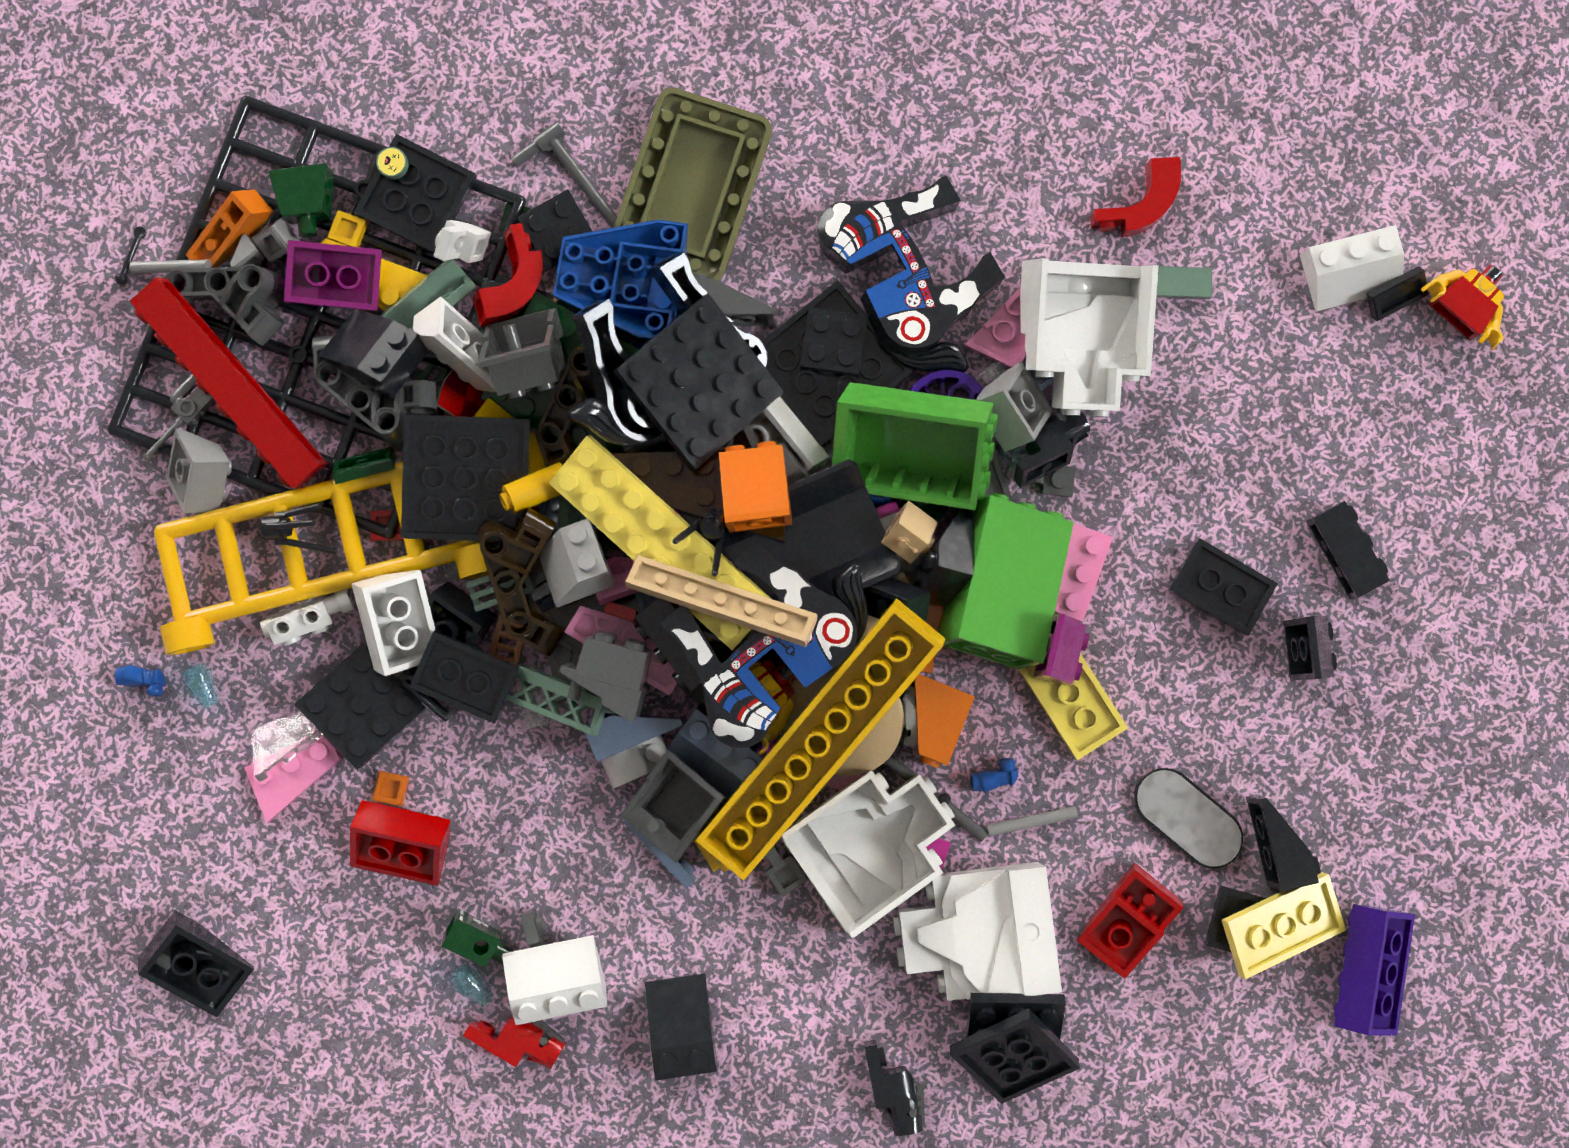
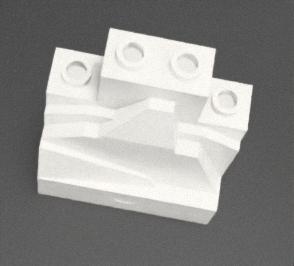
M1045 258L1022 261L1020 321L1021 333L1026 336L1025 370H1036L1035 377H1054L1052 408H1061L1063 415H1080L1081 409L1091 410L1090 416L1109 417V411H1120L1122 381H1140V375L1151 376L1159 265L1128 266L1048 261Z
M872 770L866 772L811 812L804 814L794 821L780 837L844 932L852 939L943 874L939 867L943 864L940 857L933 849L928 851L926 847L956 826L951 820L955 815L945 802L940 804L934 795L937 790L927 776L922 778L920 774L915 775L888 794L886 789L889 788V785L879 772L874 774Z
M1031 862L943 873L925 886L927 900L933 901V905L897 909L898 917L893 918L895 936H901L902 948H897L899 967L904 966L906 974L942 970V974H937L939 993H944L947 1001L970 999V993H1020L1025 996H1036L1062 992L1046 866L1041 863Z

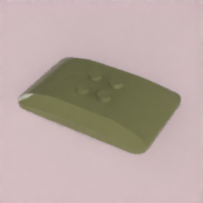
M671 87L663 90L657 99L614 228L653 220L687 223V258L692 273L707 275V278L721 281L733 252L771 138L772 127L768 119L761 115L678 88Z

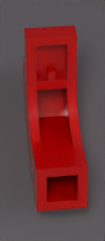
M1180 157L1150 158L1145 166L1147 188L1144 199L1129 207L1094 209L1090 216L1091 228H1099L1101 232H1110L1117 230V226H1120L1121 238L1140 234L1155 225L1173 204L1181 183Z
M522 223L511 224L504 234L512 265L511 280L500 286L479 289L473 297L480 327L509 320L516 316L526 306L539 286L543 271L541 250L530 251L531 240L529 234L524 232Z

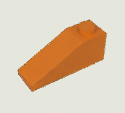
M255 189L232 191L186 253V256L190 260L208 259L212 263V268H218L235 253L242 235L245 233L250 238L255 236L274 211Z

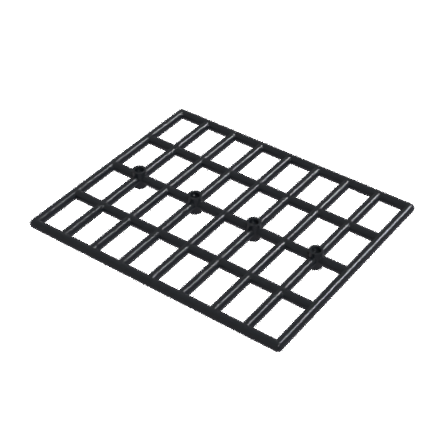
M243 96L176 260H190L186 253L197 240L200 232L208 225L209 221H206L217 191L229 195L232 191L249 190L222 180L234 150L282 168L307 166L308 164L306 163L319 134L374 154L365 180L355 182L333 174L334 187L358 195L351 215L357 216L354 211L377 170V156L387 146L250 96ZM250 109L306 129L295 159L238 139ZM476 179L471 190L512 205L501 234L489 231L491 236L488 243L496 247L485 275L483 276L460 267L473 283L479 286V289L493 286L508 250L504 234L511 224H518L516 218L522 214L526 199L522 195ZM258 193L274 211L268 224L270 225L282 217L277 201L274 198ZM334 220L316 221V227L330 231ZM366 232L361 241L364 245L411 261L409 269L417 272L421 271L422 266L435 270L445 262L427 255L428 251L418 246L416 250ZM287 254L281 256V257L278 258L277 260H280V261H283V262L286 263V262H287ZM266 257L257 266L265 268L267 263ZM226 278L221 281L220 286L225 287ZM283 298L277 307L309 318L299 345L291 347L270 339L262 346L254 341L243 328H240L241 326L232 316L229 323L197 312L212 330L224 334L222 342L230 351L235 340L238 339L287 357L292 361L281 390L258 382L268 395L276 401V404L284 413L287 407L290 406L345 427L334 457L320 453L328 463L325 467L329 469L324 482L333 479L334 462L347 458L356 432L389 443L353 412L349 416L292 395L303 367H314L313 354L310 353V349L320 324L323 323L340 329L346 319L327 313V307L289 304L284 302ZM473 303L469 316H462L476 327L478 318ZM150 325L108 426V433L110 435L150 449L158 440L122 427L134 396L171 409L170 407L173 405L170 401V396L139 385L150 356L154 355L178 364L175 360L176 354L171 349L156 344L157 339L154 336L156 331ZM428 350L427 354L436 355L434 352ZM423 360L447 369L444 379L453 370L449 365L444 366L440 362ZM368 398L362 399L358 408L364 407L368 403ZM437 406V412L430 415H443L444 410ZM207 410L204 416H200L197 419L198 422L195 425H188L186 431L198 435L202 422L240 435L236 430L237 425L233 420ZM164 443L156 452L170 457L172 445ZM257 453L254 456L248 473L232 468L230 475H227V479L270 495L290 491L288 488L259 478L265 462L260 459ZM390 484L378 486L392 492ZM330 499L308 504H322V508L315 510V512L336 519L333 505L328 504ZM395 504L387 525L354 514L358 528L387 539L395 537L400 525Z

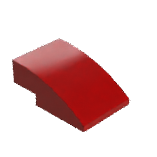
M1134 862L1092 915L1077 937V941L1125 979L1162 938L1166 927L1184 908L1183 900Z

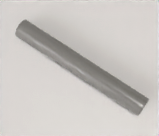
M208 259L133 261L129 265L131 273H168L173 269L212 268V263Z
M1072 806L987 824L986 827L988 836H994L1078 818L1076 807Z

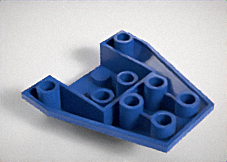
M653 220L563 237L553 297L580 310H583L597 300L609 299L613 306V322L615 327L637 338L651 340L678 317V311L648 269L673 254L685 253L687 256L688 224Z

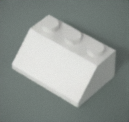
M1396 225L1312 246L1300 255L1316 312L1367 299L1366 293L1403 275L1404 251Z
M442 297L436 299L414 316L413 331L419 334L424 345L436 354L440 362L448 364L457 372L461 380L470 383L475 389L496 392L488 367L479 368L477 363L483 346L482 332Z
M780 396L750 422L759 443L774 441L776 445L784 443L809 474H812L829 458L827 453Z
M421 571L384 574L352 583L373 669L383 676H387L418 666L430 637L435 630Z
M594 935L503 953L502 958L508 999L515 1025L607 1007L606 982Z

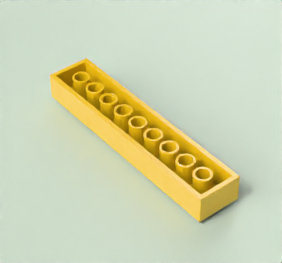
M896 598L696 839V842L744 881L943 647L945 638Z

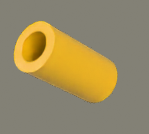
M558 462L503 485V493L499 494V498L506 511L511 510L513 514H517L527 508L534 507L561 495L549 482L563 465Z

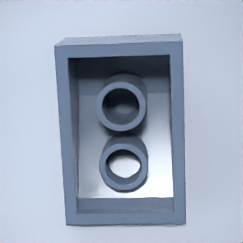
M605 712L598 736L585 733L596 761L599 762L684 725L685 721L683 717L640 715L632 722L618 714L609 716ZM593 717L587 719L590 725Z

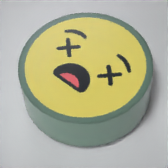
M396 147L383 149L376 159L378 170L388 179H399L408 170L409 163L407 157Z

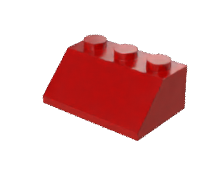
M362 800L350 825V866L439 886L450 840L451 820L440 816L414 812L409 809H400L377 802Z

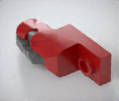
M513 1015L508 1019L499 1035L495 1033L496 1028L483 1020H480L479 1023L473 1021L463 1035L514 1067H517L525 1054L528 1056L527 1060L543 1065L551 1070L566 1044L565 1039L543 1020L515 1025Z

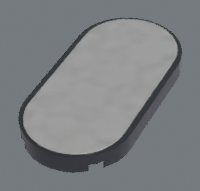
M1169 768L1149 771L1140 778L1134 791V801L1138 815L1191 861L1200 866L1213 869L1224 867L1237 858L1243 845V832L1239 822L1230 812L1181 772Z

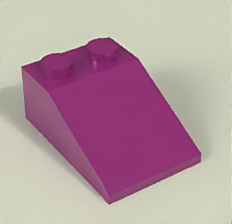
M288 240L284 302L309 306L378 311L382 250Z
M1059 613L1054 615L1044 663L1036 665L1033 677L1067 686L1073 685L1074 680L1079 681L1083 666L1082 663L1078 662L1080 652L1086 651L1089 641V633H1085L1087 625L1065 614Z

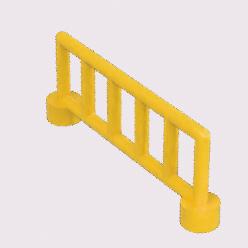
M403 461L395 463V469L344 483L335 484L334 479L159 524L154 529V537L174 622L159 627L166 656L179 655L214 646L215 640L211 624L352 588V583L379 575L424 570L456 562L460 580H471L487 576L489 574L480 550L479 541L463 540L425 550L423 539H404L407 555L366 565L350 494L390 484L401 527ZM332 499L348 570L308 580L301 548L281 545L290 585L249 595L233 524L270 514L274 516L275 512L289 511L293 508ZM293 528L291 536H287L288 539L298 540L296 528ZM215 529L231 600L191 611L175 539ZM487 541V543H490V544H495V543L498 542V541Z

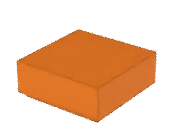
M379 770L372 801L402 807L410 777Z

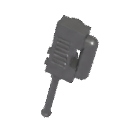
M192 373L170 396V401L173 403L170 408L179 417L148 452L143 454L144 460H151L150 457L170 438L175 429H178L185 423L190 426L195 425L198 422L197 419L200 416H204L206 410L216 401L210 393L205 394L199 387L186 398L197 386L195 383L197 379Z

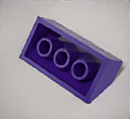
M1353 904L1348 916V939L1343 947V955L1345 957L1343 971L1338 979L1340 991L1338 1002L1334 1007L1335 1027L1364 1035L1397 1036L1415 914Z

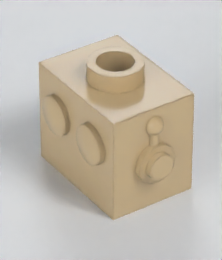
M908 501L891 520L881 542L911 564L921 553L925 554L933 545L935 539L932 535L938 522Z

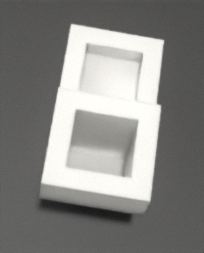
M447 220L445 227L436 236V249L433 256L442 261L457 258L467 263L483 260L491 232L469 223Z
M661 735L608 757L601 762L612 787L616 788L651 772L667 751Z

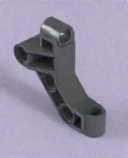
M248 264L243 267L173 269L163 277L169 279L190 305L196 300H216L244 331L262 346L284 325L283 319L272 310L284 298L285 276L257 265ZM226 278V285L221 290V281ZM185 279L186 285L181 291V283Z
M334 335L314 337L312 340L315 380L393 447L403 450L404 414L428 415L437 412L436 380L434 382L427 380L405 381L393 399L372 387L363 385L356 378L320 359L319 354ZM337 372L335 380L328 382L329 376ZM368 398V403L364 407L358 408L360 401Z

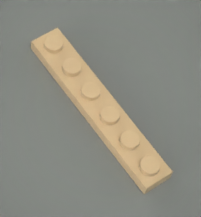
M640 555L637 556L625 581L627 588L803 647L807 646L817 622L816 613Z

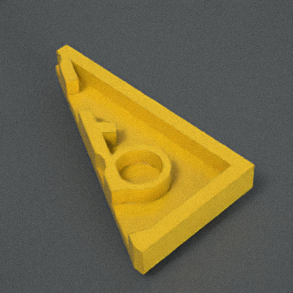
M327 238L321 242L323 244L346 246ZM381 259L378 306L385 312L428 275Z

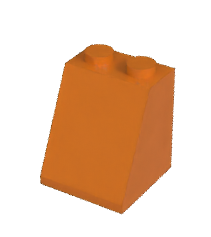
M774 441L758 443L757 448L745 449L743 445L726 447V452H719L724 519L730 533L793 525L782 445H776Z
M919 674L911 683L915 691L917 714V745L914 746V752L921 755L920 762L935 768H939L940 763L948 766L975 696Z

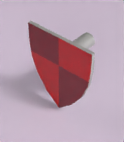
M452 370L443 380L437 397V406L444 410L443 415L473 417L485 402V400L481 399L483 391L477 390L470 383L461 380L457 372Z

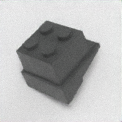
M557 308L497 322L485 327L482 336L483 346L477 363L479 368L488 367L497 396L507 394L508 399L525 395L533 387H537L538 391H544L556 387L555 384L559 383L566 368V363L560 338L564 336Z
M599 630V632H595V634L585 638L578 663L570 661L560 667L559 672L571 679L567 698L579 701L582 688L584 687L602 698L600 704L626 720L634 722L642 714L649 687L646 685L653 650L646 648L647 642L632 638L623 642L616 640L617 634Z
M667 750L621 813V816L677 863L727 802L728 798L675 753Z

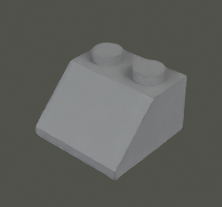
M1023 362L1017 363L983 388L976 399L978 401L994 403L993 413L998 414L996 432H993V438L1001 445L1004 452L1034 441L1053 411L1029 371L1025 370L1026 367Z
M175 429L166 480L183 513H202L220 509L222 500L226 498L227 475H230L232 469L230 458L226 456L221 445L186 430Z
M587 518L560 528L547 541L539 554L556 607L615 586L598 534L591 521Z

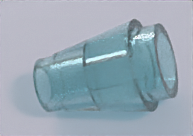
M205 662L182 672L185 679L182 682L203 709L220 702L211 668H207Z
M466 962L448 979L453 985V990L478 1004L481 1008L494 996V993L473 965L469 966Z

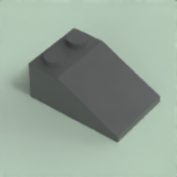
M693 274L699 285L709 293L722 312L733 320L731 322L732 325L774 326L772 307L713 278H707V275Z

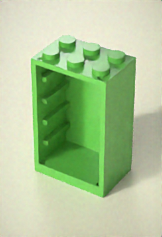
M850 382L837 401L832 466L847 459L856 462L867 491L872 495L976 510L979 500L985 499L986 489H989L991 471H988L994 454L995 443L992 442L993 432H996L998 414L993 413L994 403Z
M992 493L985 497L984 500H979L976 510H974L973 576L947 607L944 606L938 633L945 638L943 647L1009 667L1021 669L1043 664L1074 522L1064 519V515L1053 511L1045 513L1036 510L1037 507L1033 504L1025 502L1017 504L1008 501L1009 497L1003 494Z

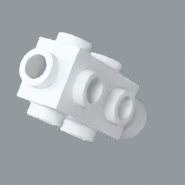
M346 589L335 592L334 595L328 597L323 595L311 598L304 603L287 609H281L274 614L268 615L266 620L260 622V626L266 638L271 637L274 645L283 643L286 646L299 641L301 635L312 632V635L325 632L330 628L329 625L333 624V614L340 611L342 613L354 610L355 606L349 590Z

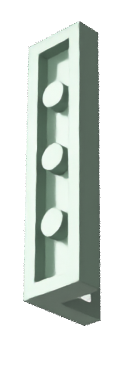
M454 259L446 260L380 316L395 320L413 330L414 316L436 299L442 297L451 306H454L472 291L476 285Z
M511 662L520 666L516 678L519 679L523 691L516 695L508 693L506 700L593 736H598L605 712L617 714L600 704L602 698L584 687L582 688L579 701L569 699L567 696L571 682L529 665ZM543 688L547 700L537 705L532 692ZM565 697L571 710L561 715L556 702ZM588 707L595 709L590 726L584 724L580 714L582 710Z

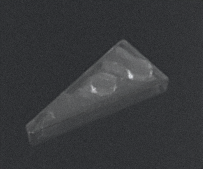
M301 713L252 727L251 740L254 776L259 782L264 781L268 778L266 775L267 771L282 760L286 764L294 758L295 754L306 749L323 735Z

